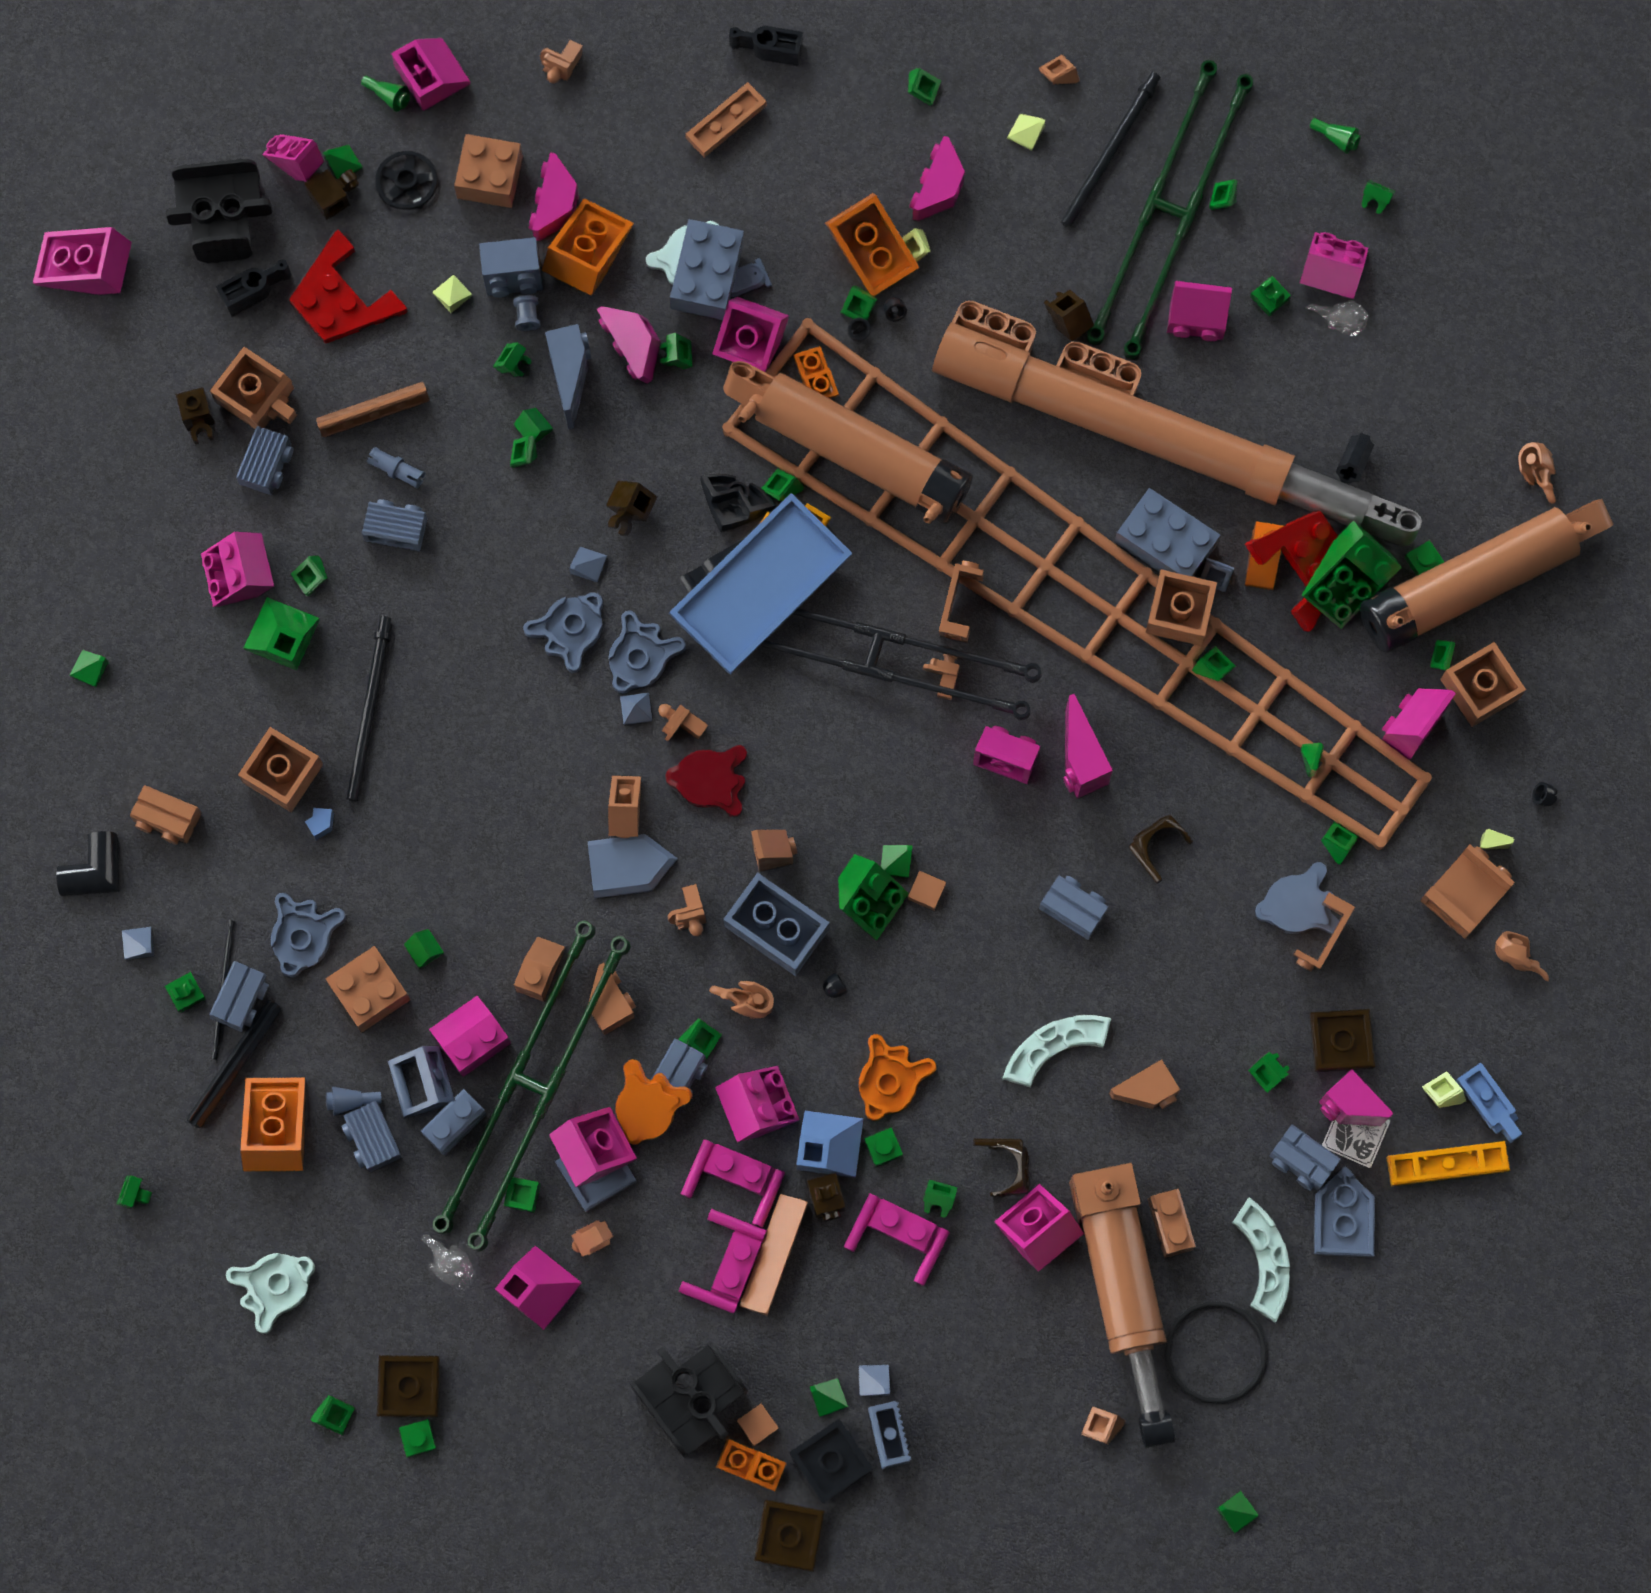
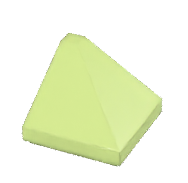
M1020 114L1007 139L1033 150L1045 128V120Z
M915 228L902 238L916 262L930 252L923 230Z
M452 275L432 292L450 313L472 296L455 275Z
M1486 829L1481 837L1480 848L1509 849L1514 839L1505 834Z
M1448 1072L1422 1086L1423 1090L1439 1108L1466 1102L1463 1089Z

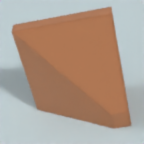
M1063 55L1058 56L1039 68V71L1053 84H1070L1080 81L1076 67Z
M1092 1407L1081 1434L1108 1445L1124 1426L1125 1420L1118 1415Z

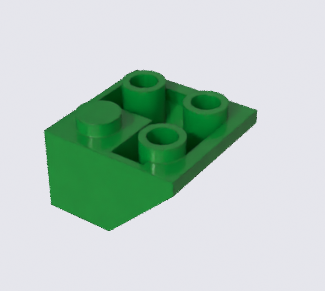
M267 597L243 649L297 671L320 618Z
M856 854L853 855L838 877L839 909L872 939L877 941L909 893L876 862Z

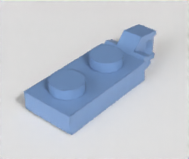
M1479 1063L1456 1079L1457 1084L1463 1089L1465 1095L1495 1134L1501 1131L1509 1143H1512L1522 1135L1514 1123L1518 1120L1515 1108L1483 1064Z

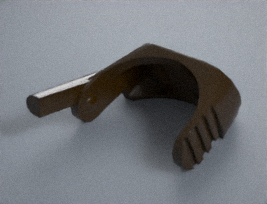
M1170 814L1158 819L1150 827L1136 834L1133 837L1134 842L1129 845L1131 852L1156 884L1160 883L1162 878L1148 856L1147 848L1151 836L1159 829L1172 827L1180 832L1189 845L1193 843L1185 829Z
M973 1139V1146L989 1147V1149L1009 1150L1013 1153L1018 1163V1174L1015 1182L1006 1190L990 1192V1197H1006L1029 1191V1154L1027 1148L1023 1146L1021 1139Z

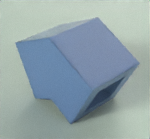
M313 808V817L306 820L305 823L316 840L332 831L334 813L332 809Z

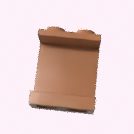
M963 560L962 565L955 563L939 627V635L968 643L970 627L949 622L960 576L983 582L984 570L979 569V564Z
M1471 844L1468 845L1459 858L1420 900L1464 939L1467 938L1515 883L1511 879L1512 875L1504 867L1495 866L1488 860L1489 855L1478 846L1474 848Z
M1331 893L1327 894L1322 905L1340 914L1342 917L1318 960L1298 949L1293 955L1298 958L1296 964L1310 972L1313 968L1321 969L1355 906Z

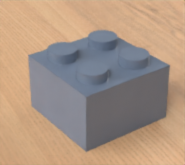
M536 237L479 243L482 275L487 296L492 295L493 297L500 298L508 296L509 293L533 294L537 290H543Z

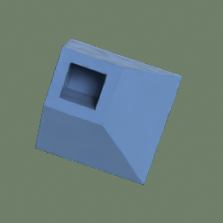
M805 1111L796 1164L797 1170L824 1174L836 1173L839 1176L856 1178L863 1118Z

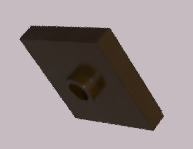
M1370 1009L1310 1013L1315 1072L1375 1068Z
M379 1355L377 1417L438 1418L440 1356Z
M765 1500L754 1561L814 1572L825 1511Z

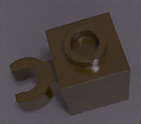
M327 169L324 172L313 174L308 179V182L305 183V187L309 197L324 218L328 220L350 206L345 192L356 188L359 182L352 169L344 172L337 180Z
M1069 289L1065 293H1055L1057 298L1051 303L1046 300L1044 304L1048 313L1051 314L1057 330L1069 340L1074 341L1092 328L1094 323L1085 301Z
M201 387L175 394L182 421L187 431H191L190 434L193 442L199 444L197 437L200 432H206L209 440H213L214 434L210 425H214L215 421L204 388Z
M617 481L606 504L608 508L617 513L610 518L608 527L617 529L621 523L618 534L628 536L632 530L631 521L646 522L658 496L639 482Z
M836 1173L807 1180L816 1219L823 1217L824 1221H830L840 1218V1212L845 1211V1204Z

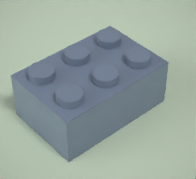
M688 219L671 290L670 309L723 320L728 302L731 299L744 244L743 230Z
M1149 488L1118 530L1114 543L1159 573L1162 569L1195 577L1216 548L1220 534Z
M759 873L755 875L723 919L724 927L794 976L798 974L830 930V922Z

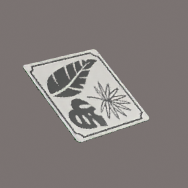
M1388 1119L1382 1126L1339 1124L1334 1120L1331 1122L1322 1146L1331 1152L1371 1168L1390 1120Z

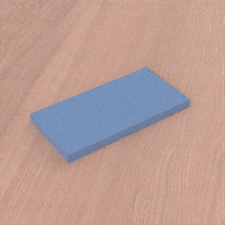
M791 493L669 612V615L731 675L852 556V552Z

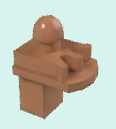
M570 40L562 54L548 48L542 50L540 59L542 65L545 66L543 71L548 72L547 79L550 83H557L560 79L565 81L569 79L574 67L582 56V45Z
M943 654L944 660L932 658L930 664L923 665V670L942 675L940 686L951 689L955 688L960 665L955 664L957 657ZM937 694V697L952 700L950 695Z
M668 704L659 706V714L669 720L662 729L667 734L666 741L670 740L679 726L697 739H699L708 726L682 705L676 711Z
M694 884L682 888L687 907L671 911L668 914V921L670 924L676 925L679 930L688 928L693 936H699L703 932L702 924L706 923L697 885Z
M597 1220L577 1230L572 1235L574 1240L572 1242V1249L577 1253L580 1252L583 1257L609 1245L610 1238L613 1235L606 1222L601 1223Z

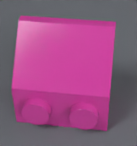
M1175 281L1170 302L1167 333H1173L1174 336L1179 338L1198 336L1205 341L1223 340L1232 288Z
M740 297L729 300L712 354L732 362H746L766 373L782 341L789 315Z
M986 726L975 749L973 765L1028 784L1040 751V746L1030 737L1020 736L1018 738L1009 735V731L1002 727L993 726L990 728Z
M478 996L429 1029L462 1077L511 1044L507 1034Z
M1353 1070L1349 1071L1319 1101L1322 1105L1320 1108L1322 1113L1330 1121L1336 1120L1339 1124L1382 1126L1393 1114Z
M611 1107L572 1118L549 1134L575 1187L596 1181L637 1159Z
M1040 1184L994 1221L1019 1253L1037 1271L1044 1268L1084 1234L1071 1212Z

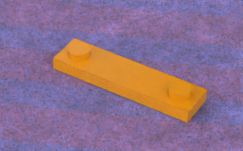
M1505 1141L1389 1155L1386 1157L1391 1186L1510 1171Z

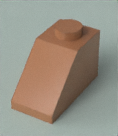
M612 776L608 805L609 836H617L619 838L638 837L641 777Z
M786 830L751 831L752 845L759 872L793 864L792 855L797 854L794 838H788Z
M537 937L525 956L515 980L514 987L516 991L544 1002L565 947Z
M1160 1060L1112 1088L1109 1095L1112 1099L1150 1109L1160 1105L1164 1109L1177 1101L1175 1096L1178 1095L1180 1088L1164 1062Z

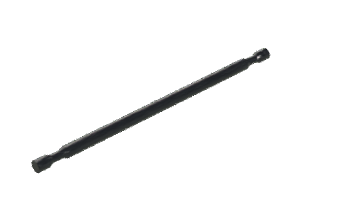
M229 920L228 924L229 931L226 939L220 990L229 970L233 939L232 931L235 923L232 920ZM217 1021L211 1059H217L218 1056L217 1049L222 1023Z

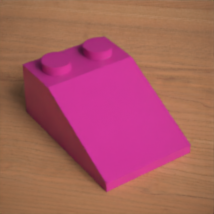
M112 227L45 232L33 284L96 295L120 293L132 242Z
M1418 688L1413 696L1408 693L1398 706L1402 710L1397 718L1391 716L1382 728L1386 732L1382 740L1411 760L1443 716L1456 693L1452 690Z
M1072 694L1068 698L1065 710L1066 776L1063 777L1068 791L1070 793L1074 791L1078 799L1108 785L1113 770L1075 694Z

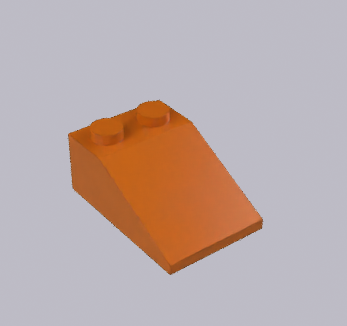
M873 193L825 223L868 293L872 296L877 295L920 268L878 197Z
M584 198L548 247L542 271L592 296L604 279L628 236L633 222Z
M246 1078L240 1150L243 1171H303L305 1078Z

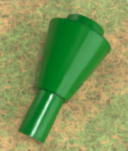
M367 75L361 81L362 86L374 91L395 112L404 109L410 101L409 88L407 86L379 82Z
M1313 118L1310 123L1311 129L1324 134L1327 139L1345 154H1348L1351 150L1355 151L1360 143L1361 136L1358 135V128L1327 124L1316 118Z

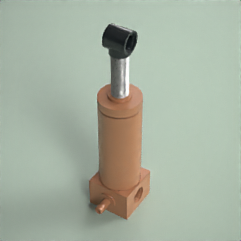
M1132 1163L1074 1174L1069 1181L1077 1221L1083 1224L1111 1354L1125 1353V1356L1129 1355L1142 1409L1139 1427L1144 1447L1149 1448L1175 1442V1434L1171 1416L1166 1409L1161 1407L1163 1403H1161L1162 1399L1160 1392H1158L1159 1386L1156 1375H1154L1156 1373H1154L1153 1360H1151V1350H1154V1346L1164 1344L1167 1341L1165 1332L1162 1330L1164 1329L1137 1210L1141 1202Z

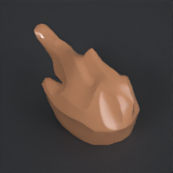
M1527 443L1522 447L1518 456L1520 472L1530 485H1534L1536 478L1537 484L1544 490L1549 503L1554 504L1556 498L1551 483V475L1555 474L1553 454L1543 443Z
M1510 931L1503 932L1495 944V952L1500 960L1509 963L1516 970L1536 972L1548 982L1549 976L1540 967V963L1529 959L1530 941L1528 937Z
M740 981L738 985L744 990L738 988L725 989L718 986L710 987L709 991L735 1003V1006L730 1007L733 1011L750 1017V1019L764 1018L773 1010L774 998L772 993L766 987L756 982Z

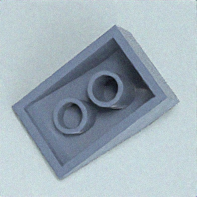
M578 324L545 332L568 429L574 428L588 372L587 360L592 359L586 332L580 333Z

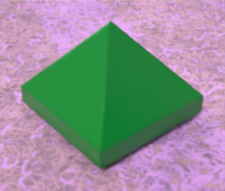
M1236 179L1215 183L1209 209L1215 210L1230 207L1236 203L1238 184Z
M529 435L514 440L510 467L515 468L526 465L537 458L534 436Z

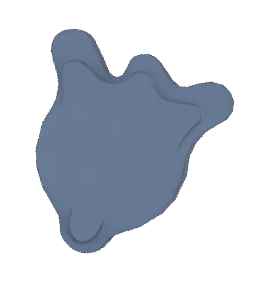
M592 592L585 596H578V598H561L550 607L545 616L526 622L523 626L524 633L529 638H548L549 641L545 645L546 654L563 658L566 669L571 673H577L582 667L584 653L594 646L602 632V597Z
M625 611L622 614L621 634L614 641L609 651V664L613 674V688L622 694L632 689L652 685L663 674L667 662L686 650V643L680 637L660 640L658 638L661 632L660 626L656 623H641L633 611Z
M1316 862L1302 875H1290L1276 881L1270 887L1264 900L1256 906L1255 915L1257 919L1262 922H1268L1273 926L1275 925L1289 934L1304 933L1312 929L1323 930L1332 934L1339 920L1331 913V909L1323 906L1322 903L1328 893H1333L1330 891L1322 892L1319 889V885L1327 872L1326 866L1321 862Z
M279 893L275 897L278 918L272 930L271 946L280 962L281 972L286 977L293 978L298 976L302 970L316 965L325 957L330 945L331 935L337 927L345 922L346 914L342 909L334 908L322 915H318L316 913L317 904L314 900L296 903L288 894Z

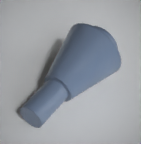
M332 1086L331 1092L326 1093L327 1110H332L333 1116L361 1107L362 1105L370 1104L373 1101H376L378 1104L381 1103V1092L361 1093V1091Z

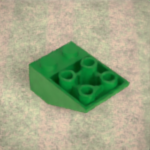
M1353 520L1332 542L1302 596L1342 629L1360 610V604L1364 600L1372 598L1402 567L1386 548Z

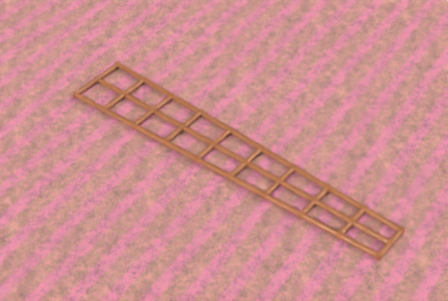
M805 318L801 326L768 367L767 374L775 378L808 333H810L867 375L844 407L854 412L876 382L934 424L918 447L928 452L942 432H944L1002 474L975 511L962 503L957 513L968 521L942 556L939 557L879 519V516L894 498V495L884 491L868 512L807 473L819 458V454L810 450L797 467L737 428L740 424L738 416L745 407L742 403L729 420L723 424V434L725 436L731 437L779 469L797 477L800 482L951 578L955 567L950 564L974 530L977 527L1038 569L1013 603L977 580L960 576L959 583L1002 609L1010 617L1016 618L1076 656L1081 662L1087 663L1150 703L1155 709L1161 710L1224 750L1229 756L1235 757L1298 797L1303 803L1309 804L1372 844L1377 850L1385 847L1430 783L1432 776L1429 772H1425L1362 726L1358 720H1354L1294 676L1290 670L1283 668L1222 623L1219 618H1215L1210 614L1202 646L1194 644L1187 655H1184L1158 636L1145 633L1146 628L1127 616L1125 612L1147 582L1156 588L1159 576L1151 568L1146 567L1087 524L1082 517L1072 513L1015 471L1014 467L1008 466L951 424L945 417L940 416L880 372L879 368L872 366L815 324L812 319ZM1010 482L1017 485L1070 524L1045 559L984 518ZM1078 532L1085 535L1138 574V577L1116 607L1054 566ZM1047 575L1108 616L1085 649L1022 609ZM1117 623L1179 665L1158 695L1095 656V653ZM1216 633L1277 677L1258 704L1224 681L1220 680L1218 682L1195 674L1192 671L1197 659ZM1188 672L1250 713L1231 741L1168 702V699ZM1286 684L1347 728L1330 753L1323 750L1320 759L1322 764L1305 788L1241 748L1259 721H1262L1300 748L1302 744L1313 743L1267 711ZM1356 735L1417 780L1402 802H1399L1339 761ZM1331 770L1394 812L1379 835L1314 795Z

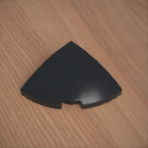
M714 473L701 475L700 477L705 498L720 532L745 525L775 509L776 505L772 499L752 482L747 487L742 482H735L736 476Z

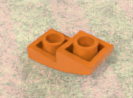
M821 346L794 354L795 364L805 386L829 399L839 396Z
M728 1439L716 1468L775 1491L786 1462Z

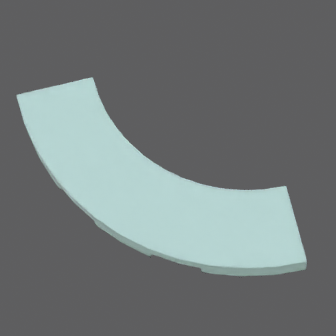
M1077 1015L1053 1021L1041 1027L1017 1048L1006 1067L1002 1080L1031 1088L1039 1069L1057 1053L1078 1046L1103 1048L1111 1018L1095 1015Z
M1248 1198L1232 1224L1247 1237L1258 1261V1287L1250 1307L1275 1323L1283 1310L1289 1291V1257L1285 1243L1274 1221L1256 1202Z

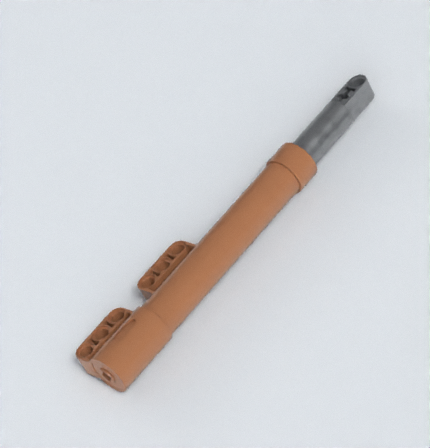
M974 301L961 303L943 336L932 367V372L1010 403L1016 401L1244 490L1246 495L1274 506L1278 499L1311 512L1321 511L1326 518L1347 526L1354 520L1367 533L1401 546L1412 544L1422 524L1421 517L1411 509L1293 463L1295 456L1266 444L1264 446L1258 445L1135 397L1142 373L1140 368L1132 362L1075 341L1068 343L1064 347L1056 366L1031 356L1036 335L1032 324Z

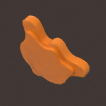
M873 1034L868 1038L870 1056L859 1077V1091L865 1104L866 1117L872 1121H878L885 1115L897 1113L905 1109L915 1097L919 1083L934 1074L937 1066L935 1061L930 1058L911 1063L907 1059L909 1049L906 1046L889 1047L882 1036Z
M631 1059L624 1064L623 1069L626 1082L616 1102V1115L628 1142L636 1145L642 1140L653 1139L662 1135L674 1120L676 1110L692 1099V1092L687 1087H673L663 1073H657L653 1079H648L640 1062Z

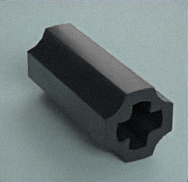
M1363 433L1351 436L1336 470V474L1340 477L1341 482L1348 485L1353 482H1359L1374 447L1370 436Z

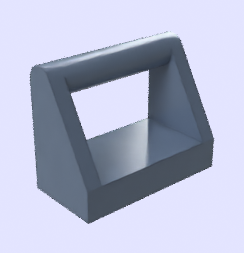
M422 1046L388 1061L404 1118L447 1106L451 1101H455L439 1046ZM416 1061L428 1101L413 1107L401 1065Z

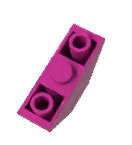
M281 134L273 137L266 146L268 149L262 154L295 180L305 182L324 162L317 143L313 139Z
M943 136L940 145L935 144L930 156V159L933 160L930 169H924L920 184H923L920 193H914L910 203V208L913 209V220L920 221L952 208L956 203L964 183L965 171L949 137Z
M550 153L548 162H543L541 178L544 181L542 188L538 187L535 195V204H538L537 212L531 214L529 230H533V236L536 237V241L543 240L566 224L576 210L579 197L577 183L556 153Z
M603 306L597 309L601 316L599 323L615 339L613 346L621 357L625 356L629 364L626 366L628 372L635 380L639 379L648 384L653 378L661 344L650 322L638 313Z

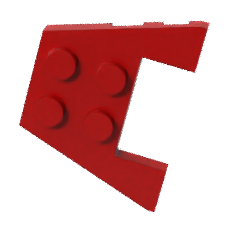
M339 229L334 232L289 299L290 304L325 344L359 332V329L371 324L377 325L385 322L387 318L396 315L399 317L408 312L407 307L392 290L367 307L334 268L355 252L353 245Z
M1314 511L1287 523L1284 527L1267 532L1262 537L1252 539L1244 545L1258 565H1265L1281 550L1301 581L1307 586L1338 535L1321 511ZM1305 598L1290 611L1303 631H1311L1321 614Z

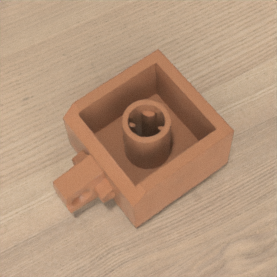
M246 347L242 348L210 390L215 403L254 429L257 426L265 428L271 419L275 420L276 417L291 424L297 416L296 411L287 405L289 401L287 397L294 390L291 379Z

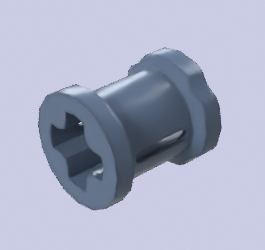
M532 295L516 297L513 300V304L517 307L518 320L515 322L517 330L530 331L538 329L540 327V321L537 319L536 306L539 304L538 298Z

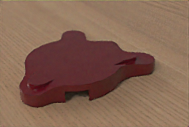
M736 745L725 752H715L712 750L692 752L677 766L668 769L665 775L666 782L693 806L702 808L717 807L724 810L731 817H738L742 813V804L737 795L745 785V778L742 775L735 774L734 769L746 759L747 751L742 745Z

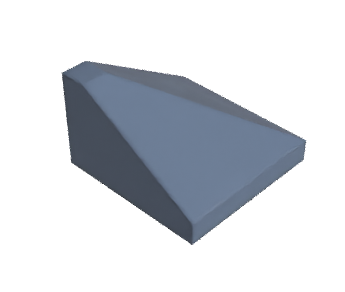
M580 547L570 565V573L598 583L607 555Z
M152 927L122 930L125 960L154 956Z
M889 1365L859 1366L860 1396H890Z

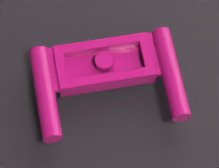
M703 1139L681 1195L692 1198L702 1172L763 1196L752 1221L753 1225L763 1228L785 1172Z
M869 1193L844 1248L854 1252L866 1227L869 1226L926 1254L914 1279L915 1283L924 1286L950 1232Z
M711 1209L707 1220L735 1230L712 1285L711 1292L682 1281L678 1292L734 1314L767 1230Z

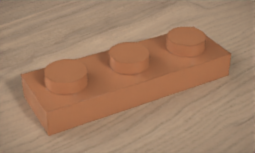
M747 82L685 134L686 139L705 158L765 108L767 102Z

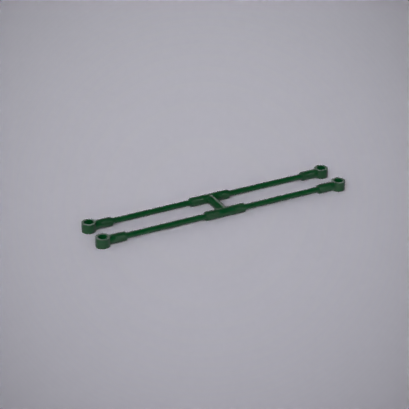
M1206 60L1201 64L1200 77L1194 89L1193 99L1161 174L1156 178L1143 212L1140 215L1138 228L1104 308L1100 309L1094 326L1087 333V340L1090 344L1099 345L1103 341L1104 329L1111 314L1110 309L1143 231L1149 225L1155 209L1181 218L1175 233V241L1140 323H1137L1131 339L1124 346V355L1131 360L1136 359L1140 355V344L1148 328L1147 323L1180 244L1186 238L1203 198L1202 192L1235 114L1240 109L1246 94L1252 90L1253 78L1248 74L1240 75L1237 78L1236 91L1230 104V111L1197 189L1192 193L1187 207L1184 208L1161 199L1162 191L1167 183L1166 177L1201 96L1204 95L1210 79H1213L1216 75L1217 64L1212 60ZM1210 67L1212 68L1213 72L1208 73L1204 70V68ZM1246 81L1249 83V86L1244 87L1240 82ZM1097 332L1100 334V337L1095 339L1091 336V333ZM1133 346L1137 349V352L1130 353L1127 348Z
M580 921L576 925L575 932L577 935L568 952L569 957L524 1050L520 1051L498 1096L499 1101L453 1196H450L442 1214L433 1220V1229L440 1234H448L453 1229L452 1218L461 1202L460 1197L505 1104L509 1103L516 1086H522L541 1095L533 1113L534 1118L488 1213L485 1212L476 1232L471 1233L468 1237V1245L473 1250L483 1251L488 1245L487 1235L496 1219L495 1213L540 1120L544 1119L566 1073L565 1068L610 975L614 974L621 957L630 951V942L623 936H616L612 939L610 944L612 951L604 965V973L559 1066L555 1067L547 1085L524 1075L523 1072L531 1057L530 1052L575 959L579 958L587 940L592 939L595 935V927L588 921ZM585 926H589L588 933L582 935V929ZM623 941L624 947L621 950H617L618 943ZM445 1220L446 1227L440 1230L439 1225L441 1221ZM481 1237L480 1245L475 1247V1239Z

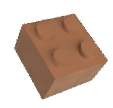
M465 134L454 184L457 199L512 208L523 159L521 143Z
M1161 569L1145 633L1202 646L1217 582Z
M1495 642L1447 669L1440 679L1447 690H1452L1456 693L1453 700L1471 727L1519 700L1526 691V688Z
M270 727L238 776L243 784L292 813L323 766V763L318 755Z
M375 946L326 978V981L361 1033L411 1000Z

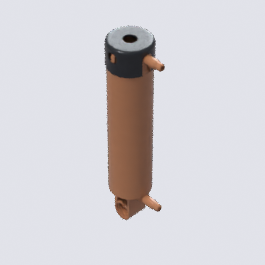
M736 361L731 364L723 390L726 395L745 405L738 416L740 422L744 423L753 414H756V421L913 505L917 510L925 514L923 519L928 524L933 520L948 524L953 519L970 489L973 480L971 473L945 459L936 457L783 373H779L774 378L743 361Z
M1602 499L1590 502L1566 515L1560 509L1554 507L1394 588L1391 587L1368 600H1364L1360 604L1362 621L1375 645L1382 652L1389 653L1415 640L1418 636L1579 556L1580 542L1612 527L1614 524Z

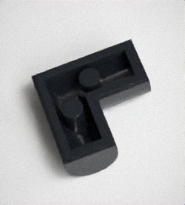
M98 831L87 834L88 864L57 867V888L61 896L119 892L118 835L116 833Z

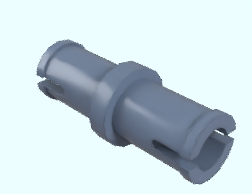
M377 447L371 450L369 455L373 456V458L368 457V464L387 472L388 476L392 479L399 478L414 488L421 486L423 480L419 478H425L424 471L406 464L403 458L399 456L395 458L379 450Z

